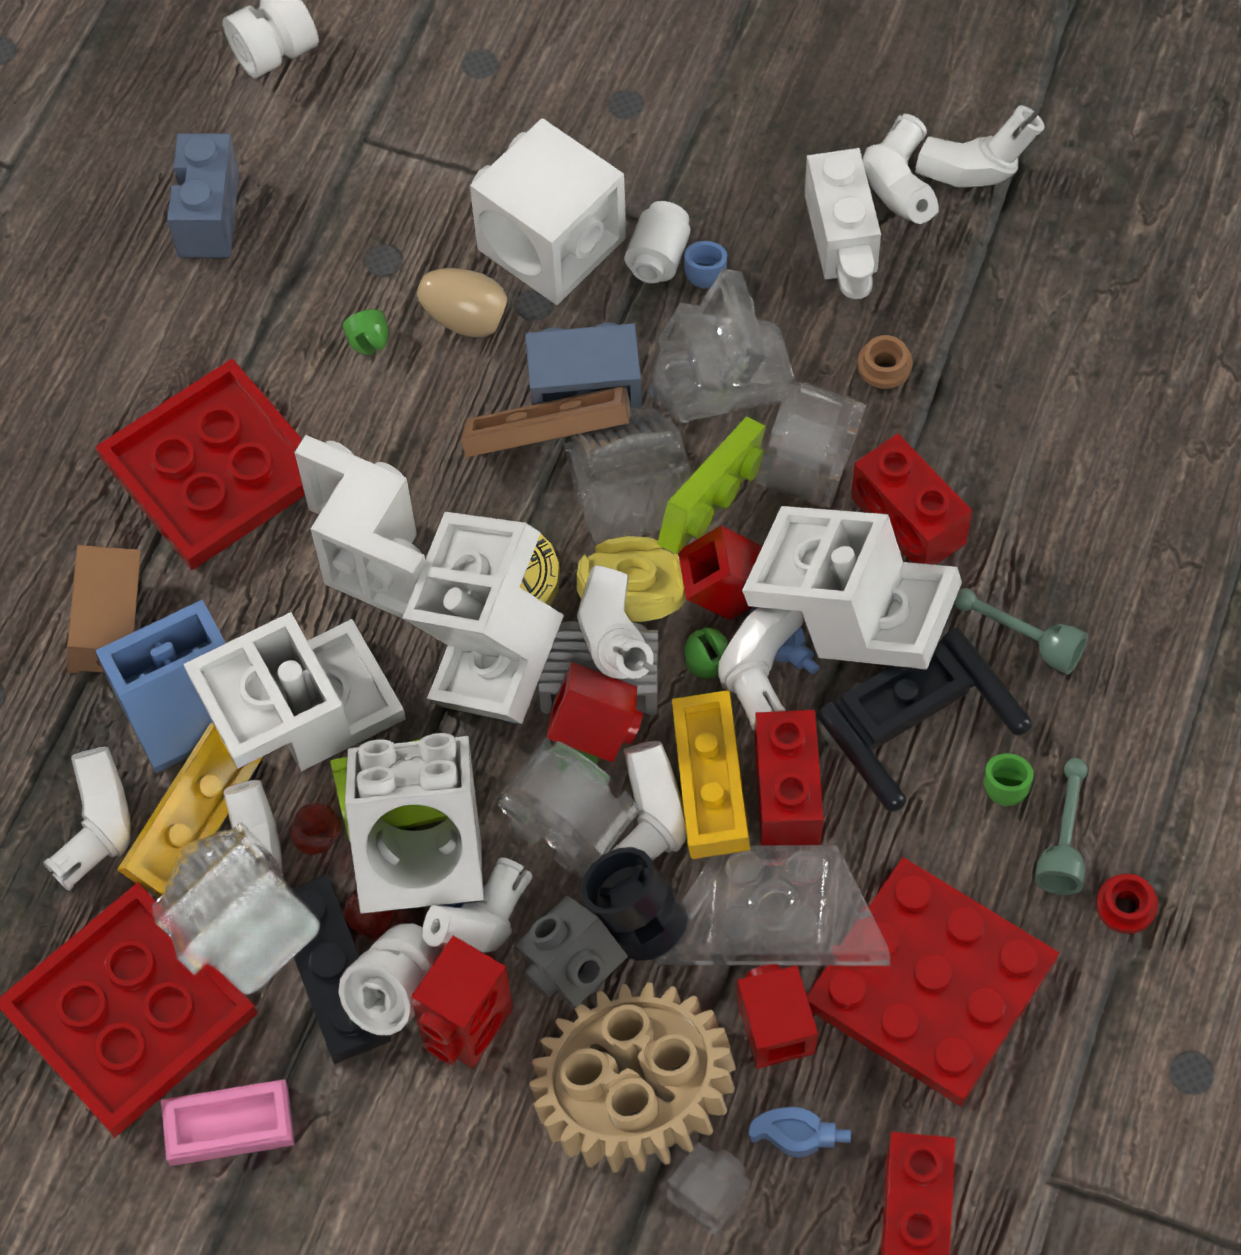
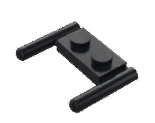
M959 628L952 629L938 641L927 669L890 666L841 695V700L836 703L830 702L826 704L816 714L834 741L889 812H896L902 809L906 803V796L872 752L871 748L875 750L968 694L970 688L974 686L1012 734L1023 735L1029 731L1032 725L1030 717Z

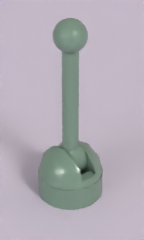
M968 588L960 589L954 601L955 606L959 610L968 611L972 609L1038 641L1042 659L1052 668L1066 675L1070 674L1077 665L1088 641V633L1072 625L1057 624L1042 631L976 599L975 593Z
M1072 758L1064 766L1068 785L1059 844L1043 851L1037 862L1035 883L1039 888L1058 895H1072L1080 892L1083 889L1085 878L1084 859L1080 852L1071 846L1080 781L1086 777L1088 772L1087 764L1080 758Z

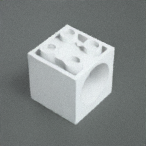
M543 118L529 131L518 134L511 142L508 150L491 166L483 167L476 174L470 185L477 249L555 305H558L626 239L624 173Z
M436 733L425 736L420 741L394 744L388 740H372L358 748H348L345 807L360 913L484 900L481 837L469 737H454L446 733ZM414 804L435 808L448 816L441 824L421 831H407L393 827L380 817L394 808Z

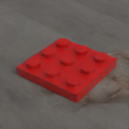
M233 358L95 446L100 460L191 571L305 496L294 453L302 442V438Z
M902 857L807 994L812 1013L962 1107L1053 968L1060 952Z
M138 882L0 997V1011L114 1139L258 1014L250 1000Z

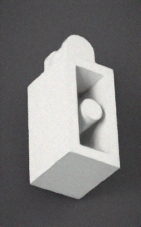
M860 148L807 155L805 198L824 278H838L840 289L845 296L852 299L864 298L872 290V275L878 269L881 231Z

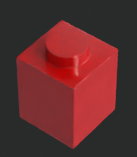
M720 525L683 547L678 556L686 600L729 620L753 608V606H748L742 590L763 546Z
M571 662L550 708L546 738L614 762L622 742L631 745L642 722L643 712L636 710L637 686Z
M779 964L762 965L750 970L745 975L746 978L737 980L736 1002L756 1069L816 1054L818 1031L797 965L782 969Z

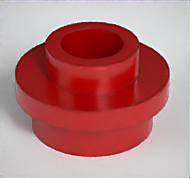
M1119 874L1106 880L1100 887L1096 898V909L1100 919L1110 929L1119 933L1134 934L1145 930L1151 925L1157 914L1158 898L1153 887L1142 877L1134 874ZM1119 899H1128L1135 904L1137 911L1133 913L1122 912L1117 908L1115 902Z

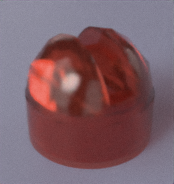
M309 803L302 806L296 812L290 825V837L294 847L301 853L312 856L329 850L340 833L341 824L339 817L333 809L321 803ZM325 832L327 835V837H306L310 835L322 834Z
M357 891L347 898L344 905V916L347 925L358 934L373 940L379 939L388 930L395 914V910L360 913Z

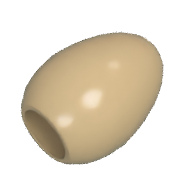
M443 268L430 271L423 276L417 290L420 304L433 319L446 328L469 337H485L495 333L507 303L505 291L495 280L482 273L466 269Z

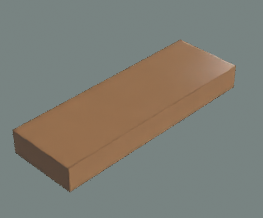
M619 386L469 418L465 421L461 437L465 457L627 424L630 419L631 406L627 388Z

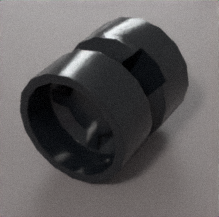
M634 847L612 850L603 854L592 863L584 875L581 885L583 902L594 915L599 917L628 955V958L636 961L652 960L666 954L678 944L686 930L688 921L686 908L666 882L653 860L643 850Z

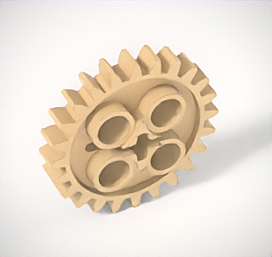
M647 983L641 995L632 997L628 985L623 984L619 991V998L610 1001L602 990L598 991L596 997L598 1007L590 1010L580 1003L575 1008L578 1019L574 1023L561 1018L555 1021L561 1036L560 1039L543 1037L540 1041L547 1057L536 1058L532 1061L538 1077L530 1081V1087L536 1099V1102L533 1103L541 1124H544L550 1140L553 1143L561 1141L564 1151L569 1158L581 1151L587 1166L593 1168L605 1155L612 1172L617 1173L625 1158L633 1157L634 1163L640 1172L645 1169L647 1155L656 1153L658 1158L667 1165L670 1163L669 1147L677 1144L690 1153L694 1150L689 1136L691 1132L697 1131L705 1135L713 1133L707 1114L725 1115L727 1112L722 1095L734 1093L735 1088L730 1072L736 1070L726 1031L724 1028H719L712 1010L702 1012L698 998L694 995L681 1003L677 989L673 986L661 998H657L652 983ZM682 1066V1067L679 1068V1069H676V1070H674V1071H670V1070H672V1069H674V1068H676V1067ZM637 1111H641L640 1113H638V1114H636V1115L629 1116L631 1113H634V1112H637Z

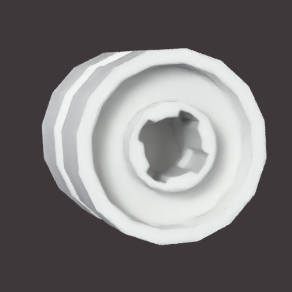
M260 0L259 9L246 6L223 18L222 24L227 40L242 67L253 78H258L281 66L283 55L295 58L318 46L319 43L316 27L302 0Z
M398 924L390 928L371 946L369 951L364 952L351 964L340 978L338 992L341 1004L350 1019L362 1029L376 1035H391L402 1030L416 1016L411 995L442 952V949L431 947L425 942L422 937L423 927L416 924Z

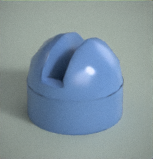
M700 241L691 244L684 254V270L687 279L693 285L702 289L712 288L719 284L727 270L726 250L721 245L710 241Z

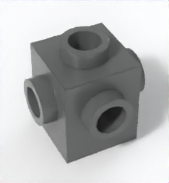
M568 895L547 915L537 920L531 930L515 945L516 949L530 965L523 972L529 982L547 999L556 992L575 1008L588 995L596 991L603 980L628 957L599 917Z

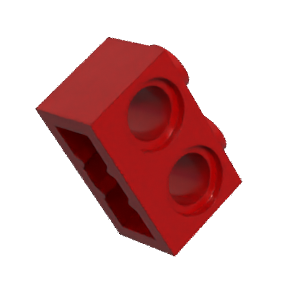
M898 433L854 463L851 498L865 513L889 515L899 550L912 563L937 565L966 544L972 510Z
M815 710L755 712L754 752L761 851L820 848L823 828V807Z
M454 935L411 995L417 1025L421 1037L424 1039L423 1047L434 1057L446 1064L453 1065L456 1060H459L472 1069L476 1066L513 1010L506 966Z
M891 1132L886 1152L880 1255H950L956 1137Z

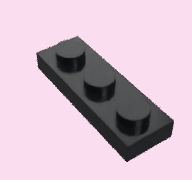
M328 875L271 896L333 1063H339L392 1042L390 1035H376L362 1029L350 1019L341 1004L338 992L340 978L347 968L359 958V954Z

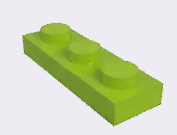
M746 416L668 500L657 545L678 554L692 537L699 539L705 534L718 508L726 510L733 502L740 484L745 479L752 481L760 471L766 456V451L760 449L766 428L765 425Z

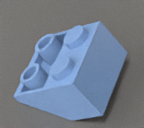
M203 600L95 650L108 682L155 773L188 758L209 724L213 723L184 667L185 663L226 644Z

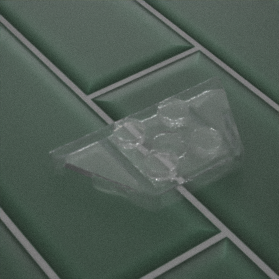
M838 845L750 846V851L711 856L682 901L688 917L685 933L676 946L666 954L655 958L657 965L779 964L890 966L888 946Z

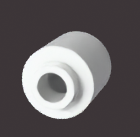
M657 201L652 203L649 209L641 213L625 254L626 265L638 279L647 283L668 281L675 276L691 233L687 212L674 203Z

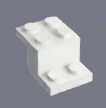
M305 435L294 453L308 509L319 514L310 529L324 584L402 618L425 563V556L412 544L417 536L407 478L387 463L376 462L373 464L354 456L348 448L338 442L326 441L324 443Z
M781 506L742 591L748 606L802 611L818 658L927 669L962 581L958 567L903 562L888 514Z
M444 512L402 619L448 645L427 699L441 707L520 724L523 723L564 616L520 588L541 533L527 523Z
M290 612L184 664L189 679L237 769L287 744L300 770L303 771L406 720L402 705L353 619L307 641Z

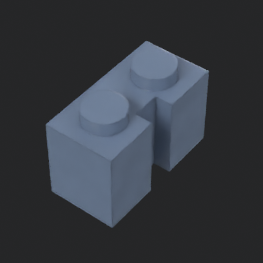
M177 134L173 168L178 185H171L167 217L178 258H231L239 181V169L230 134Z
M602 323L595 327L575 329L553 327L540 332L525 333L532 405L623 386L627 388L631 404L630 409L642 408L641 375L635 323L620 325L616 323Z

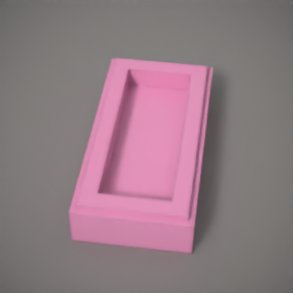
M285 1079L161 1100L166 1160L170 1166L295 1145L289 1091Z

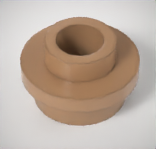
M882 335L873 338L861 349L857 366L859 374L865 382L877 388L889 389L903 384L909 378L913 359L910 351L900 339L894 336ZM885 362L893 367H880L877 364Z

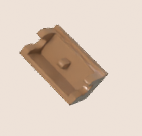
M77 545L67 645V672H104L95 650L134 632L141 550Z

